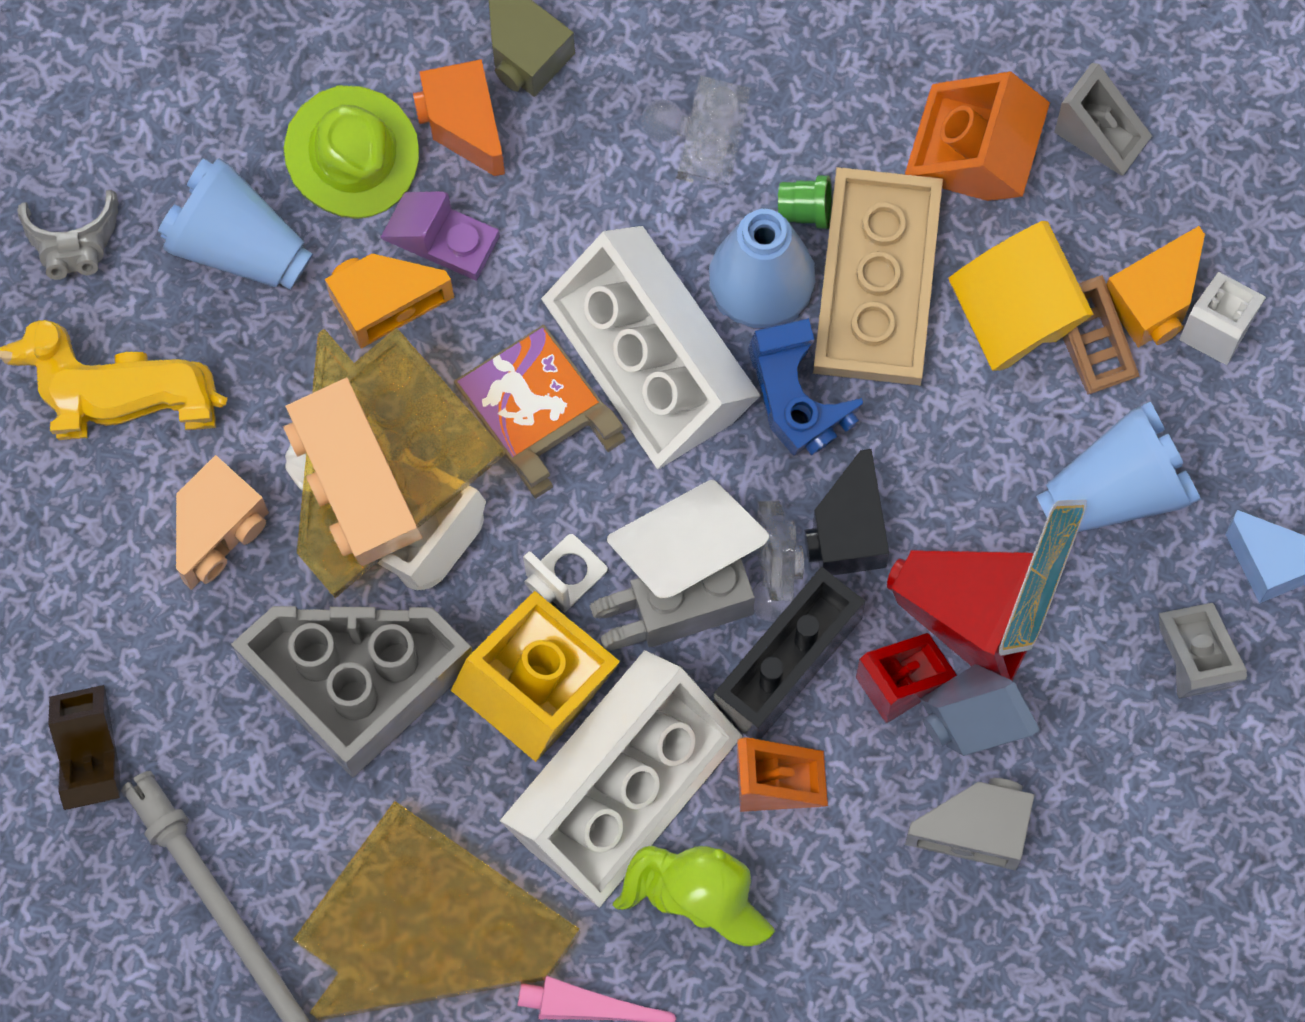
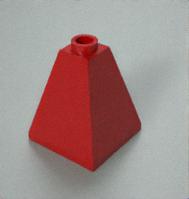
M911 550L906 560L899 558L894 563L887 580V588L893 591L897 604L970 666L979 665L1013 681L1027 651L1000 655L999 649L1034 553Z

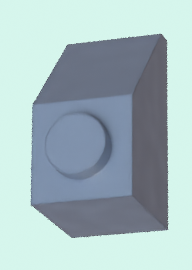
M976 664L920 698L928 713V716L923 718V723L933 741L940 748L946 745L963 756L1027 738L1040 731L1015 682Z

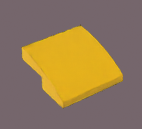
M1040 221L1009 237L966 264L948 278L992 371H1000L1011 367L1042 343L1057 342L1094 315L1048 221Z

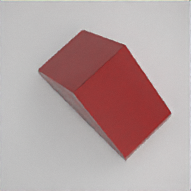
M925 633L866 652L859 659L856 679L887 724L921 702L920 698L956 677L957 674L930 634Z

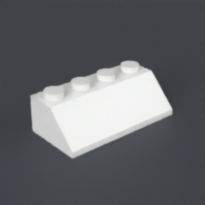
M643 226L603 231L541 298L657 469L662 468L732 425L761 396Z
M644 650L501 818L500 822L531 853L600 908L625 878L629 863L636 852L643 847L651 846L737 744L738 739L742 738V735L682 667Z

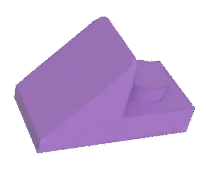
M443 191L404 192L381 235V239L476 281L500 237L499 229L451 209L449 194Z

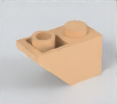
M216 455L176 493V569L184 584L191 590L200 581L204 584L213 581L227 564L225 556L239 542L243 545L249 544L262 532L266 525L264 517L269 513L263 497Z

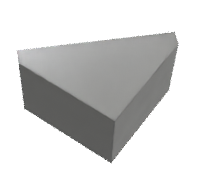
M1091 63L1062 102L1054 133L1119 175L1125 174L1152 137L1102 67L1096 63Z

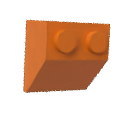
M1011 71L932 84L904 175L943 179L942 189L986 201L1023 197L1050 102Z

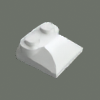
M400 449L389 462V466L423 538L374 562L396 574L408 588L425 590L443 580L478 535L484 521L483 512L486 501L477 489Z

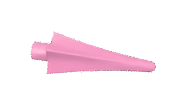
M547 975L543 986L521 983L517 1006L539 1009L538 1019L614 1020L629 1022L676 1021V1016L672 1012L614 999Z

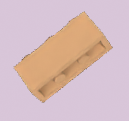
M347 377L285 406L292 423L283 426L297 457L305 453L308 454L315 472L307 475L306 478L320 507L328 503L331 504L338 522L330 525L329 528L343 557L353 553L361 567L423 538Z

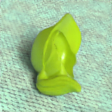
M655 846L641 848L629 863L620 896L612 903L614 908L625 910L634 907L644 898L648 897L650 902L659 911L685 916L697 927H712L727 940L741 946L752 947L759 945L771 938L775 932L774 927L748 901L751 884V874L748 867L722 849L708 846L692 847L679 854H674L666 849Z

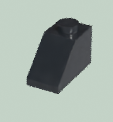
M872 449L859 451L814 510L813 528L804 529L808 561H819V567L821 568L822 566L832 575L887 568L889 548Z

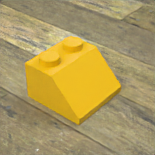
M534 591L466 658L451 691L537 762L579 716L616 669L620 661L539 593Z

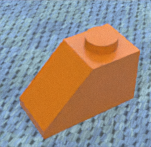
M482 59L420 71L423 91L413 93L419 124L429 122L433 140L493 176L504 175L503 155Z

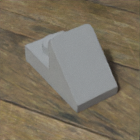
M1213 603L1159 613L1160 631L1176 664V686L1179 699L1230 689L1247 679V669Z

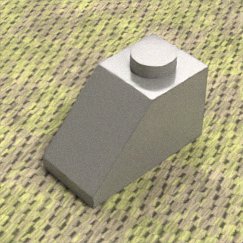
M991 778L989 784L978 781L910 823L905 845L1016 871L1022 858L1035 794L1022 792L1023 786L1007 779Z

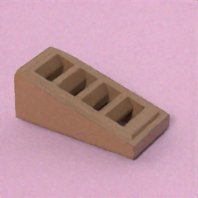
M1103 275L1079 283L1085 298H1091L1095 306L1091 309L1094 315L1083 323L1100 318L1103 327L1080 335L1078 327L1062 337L1087 395L1139 377ZM1106 337L1109 338L1112 347L1087 355L1084 345ZM1114 357L1118 358L1121 367L1098 375L1094 374L1091 365Z

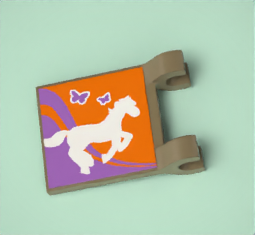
M544 324L454 380L458 390L512 463L519 477L535 499L553 488V484L548 479L550 473L539 456L584 427L590 426L607 452L626 441L621 433L623 425L617 416L599 399Z

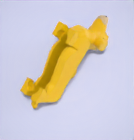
M39 320L29 324L25 328L21 340L0 347V359L5 364L37 367L38 392L42 400L58 415L50 422V432L56 434L58 440L88 438L89 421L105 426L118 425L166 408L179 411L180 423L185 422V430L216 428L214 406L221 408L227 403V397L216 393L212 372L207 365L201 362H190L180 359L148 361L146 353L123 352L114 356V364L83 365L76 360L70 336L66 329L60 324L48 320Z

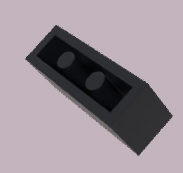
M821 566L714 692L715 706L732 725L747 737L761 740L862 620L865 600Z

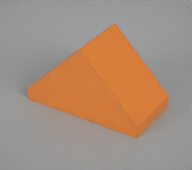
M748 737L738 739L737 771L740 812L828 806L824 751Z

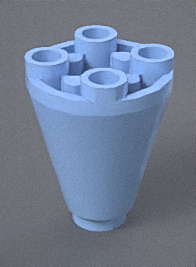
M203 158L187 182V186L190 187L189 192L192 194L184 207L181 208L174 204L158 229V232L161 233V238L165 239L163 250L171 255L266 285L278 287L281 284L291 290L307 267L313 253L303 248L304 241L230 164L220 158L216 159L212 164Z
M758 209L747 214L716 249L709 266L710 292L718 310L734 322L751 328H769L791 323L799 317V314L809 304L814 291V261L805 244L785 217L771 209Z
M1150 401L1129 411L1046 484L1048 490L1036 496L1046 517H1048L1053 505L1059 500L1085 499L1087 506L1078 532L1181 510L1201 500L1186 470L1176 474L1175 470L1182 467V458L1169 434L1160 438L1157 437L1156 434L1165 429Z

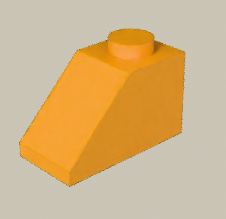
M1200 226L1108 278L1106 285L1119 321L1138 348L1151 340L1156 345H1161L1175 337L1184 328L1182 322L1191 304L1205 233Z
M373 253L362 259L351 258L342 262L333 270L331 276L325 278L332 302L361 349L454 298L452 282L445 270Z

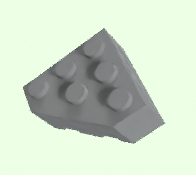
M272 606L231 644L239 661L352 778L455 683L466 658L472 653L471 646L432 607H409V610H376L375 607H330V610L297 609L296 606Z

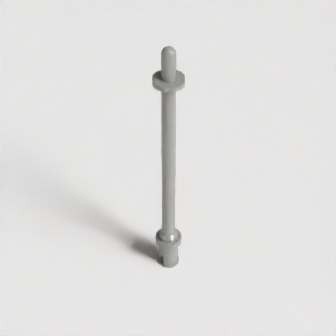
M146 771L135 776L133 779L137 786L133 787L131 782H127L121 789L124 797H127L147 827L144 835L150 844L167 847L282 1022H310L187 838L186 825L189 819L183 810H175L155 780L152 771Z

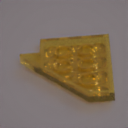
M395 328L355 363L325 329L318 333L312 393L346 377L348 378L418 528L506 455L499 443L398 328ZM306 453L297 554L333 597L337 598L384 557L361 567L353 553L343 557L329 528L330 525L338 522L331 504L328 503L320 507L306 478L307 475L315 472Z
M394 801L293 938V941L338 973L310 1011L314 1018L321 1021L521 985V983L527 984L544 981L546 975L551 976L581 932L571 922Z

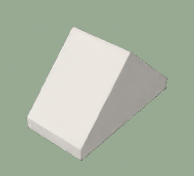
M1218 272L1194 305L1179 340L1228 365L1266 296Z

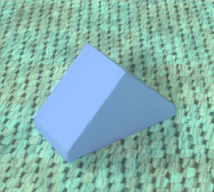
M1237 510L1229 524L1226 537L1259 604L1305 585V535Z

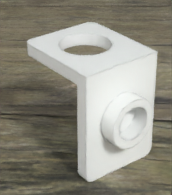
M573 534L567 535L541 561L530 551L523 556L525 572L528 577L524 582L532 593L536 591L549 603L553 601L564 613L596 584L608 570L607 566ZM564 555H578L586 562L587 574L581 582L574 585L564 584L555 575V565Z

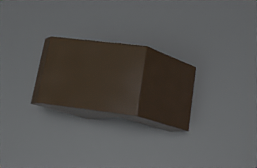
M100 685L50 696L48 725L59 759L58 792L63 809L68 810L120 798V769L105 686Z

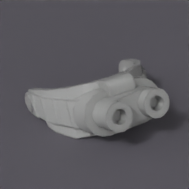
M112 189L106 190L105 207L94 221L82 228L68 232H49L37 228L30 222L31 210L28 203L23 202L18 206V216L22 222L25 235L28 237L30 244L38 251L40 262L46 267V275L50 279H63L70 272L78 271L83 275H92L97 272L98 262L104 256V247H106L117 223L116 216L119 204L115 191H112Z

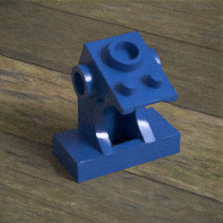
M809 318L756 330L748 348L753 369H756L770 429L793 456L805 448L812 456L838 437L833 428L839 424L845 432L852 429L859 421L855 413L863 405L862 398L838 404L824 405L813 401L803 392L798 381L797 367L801 360L806 357L814 341ZM791 414H801L807 423L799 424L795 422Z

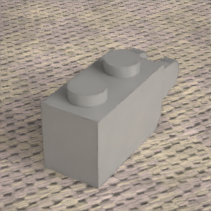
M740 558L669 598L655 596L640 578L630 580L631 588L599 598L590 605L595 619L609 618L632 609L637 611L640 621L613 628L602 635L603 647L610 651L647 641L648 647H655L754 615L755 597Z

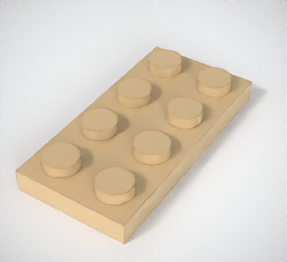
M836 167L813 374L921 386L943 179Z

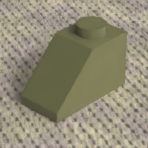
M489 0L495 73L502 83L511 90L517 92L522 87L535 97L575 55L574 32L532 0Z

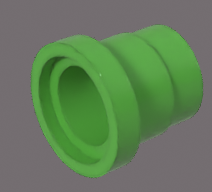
M818 175L816 181L780 182L778 212L788 222L816 224L817 229L830 228L832 184L829 175Z

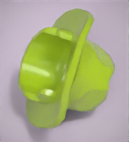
M338 85L314 95L299 108L288 124L283 146L287 171L299 192L322 210L340 217L352 219L375 216L387 211L398 203L404 192L409 190L419 163L417 133L408 116L396 102L384 94L361 86Z

